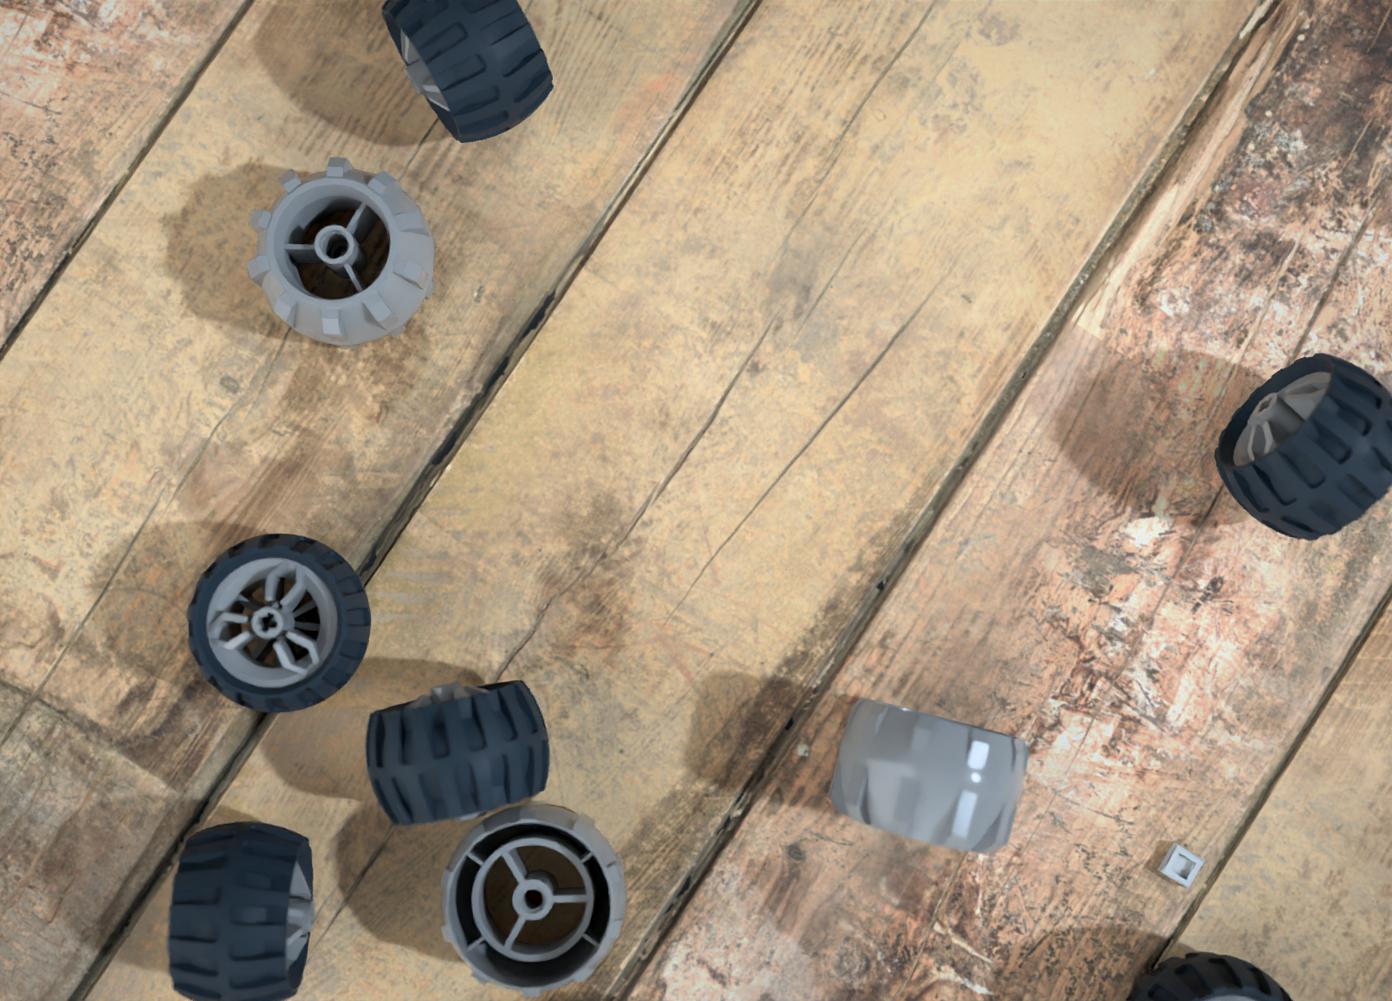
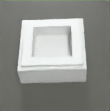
M1173 842L1157 870L1188 889L1204 860Z

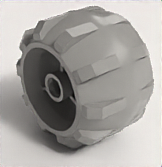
M330 157L327 171L317 172L302 179L299 178L293 169L280 176L278 179L285 188V191L273 202L268 212L254 209L248 223L258 233L256 257L247 263L251 280L262 288L273 308V312L298 333L315 341L338 345L341 349H358L360 344L374 342L388 335L395 338L407 330L405 324L417 313L423 301L431 298L435 287L432 278L435 264L434 249L437 247L433 233L420 207L401 188L398 181L384 170L377 175L354 169L347 158ZM356 210L346 229L338 225L327 226L317 234L314 245L301 244L307 231L324 216L337 211ZM379 219L385 224L390 243L389 257L379 277L367 288L361 277L368 262L367 253L363 249L362 244ZM347 251L344 256L339 257L342 252ZM298 263H325L340 278L351 279L359 293L339 300L315 296L309 293L303 285L298 271Z
M861 698L849 711L845 732L840 741L839 756L829 797L840 814L850 816L853 820L871 827L938 846L988 854L1009 842L1017 804L1023 791V781L1029 752L1025 740L1018 737Z
M529 801L527 804L506 808L485 818L473 827L458 844L448 865L444 869L440 885L443 886L441 902L444 919L441 929L445 941L452 942L459 956L473 970L471 974L473 978L483 985L489 981L505 989L521 991L524 997H541L545 991L562 988L575 981L582 982L594 972V969L610 952L621 931L625 917L627 898L623 873L625 867L620 853L614 852L609 841L594 826L596 822L584 812L579 816L563 808L546 805V801ZM525 845H541L559 851L577 867L585 887L559 888L556 878L547 870L537 869L530 872L516 848ZM501 855L519 882L514 891L512 901L514 909L520 917L510 935L504 932L495 922L486 899V884L489 872L496 859ZM530 889L540 891L543 896V902L536 903L530 900L526 892ZM587 902L583 919L573 931L563 938L544 944H531L515 939L526 919H541L548 914L554 903Z

